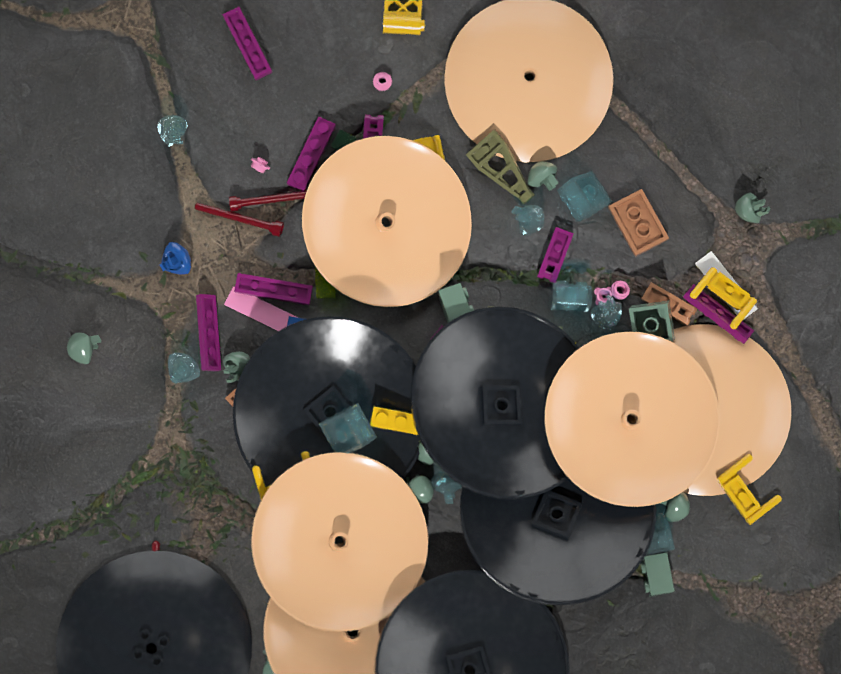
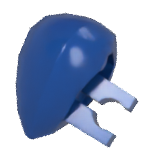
M169 242L164 250L160 267L163 271L174 274H189L192 267L190 254L180 244Z

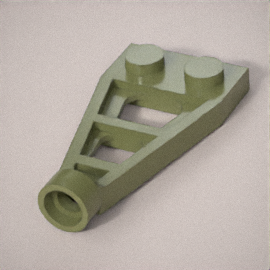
M496 130L489 133L466 154L478 170L519 198L523 205L535 196L529 189L507 143ZM497 153H501L506 162L505 168L500 172L495 171L488 164V161ZM509 170H512L517 177V182L513 186L503 179V175Z

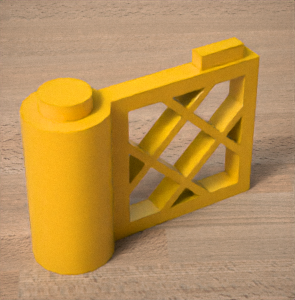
M385 0L383 33L420 35L421 31H424L425 20H421L422 0H418V2L416 0H409L404 5L398 0ZM393 2L400 7L397 11H388V6ZM414 3L418 7V12H409L406 8Z

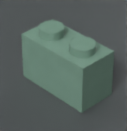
M667 553L645 556L640 564L641 573H645L646 581H643L645 593L649 592L650 597L675 592Z

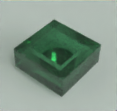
M340 129L331 147L339 150L355 142L357 137Z

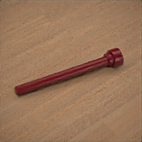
M307 191L245 199L230 196V211H238L242 206L305 199Z
M197 202L195 204V210L267 229L274 236L281 237L284 222L276 220L270 223Z

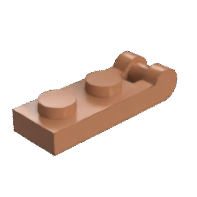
M652 282L641 298L646 303L669 301L672 318L684 326L689 325V319L697 311L694 306ZM680 308L685 310L683 315L678 313Z

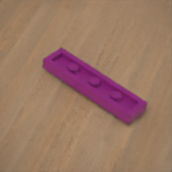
M240 7L222 14L255 81L271 74L272 70Z
M318 117L287 181V185L300 191H305L336 127L335 123Z
M238 273L234 292L310 306L313 286Z
M693 284L683 298L689 304L699 309L706 317L717 323L720 328L725 329L736 340L745 344L754 330L743 321L736 329H732L730 324L736 316L704 291L696 299H692L690 293L696 287Z
M199 294L196 295L201 370L220 371L221 358L216 295Z

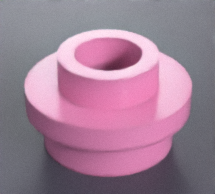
M385 72L376 74L373 79L374 87L379 91L388 90L392 85L390 75ZM382 78L386 80L383 84L379 82Z
M624 281L614 282L611 286L612 296L618 300L625 299L630 293L628 284ZM617 288H621L622 293H618Z

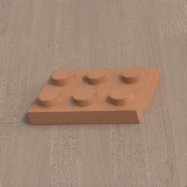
M642 189L608 206L635 257L669 240L666 231Z

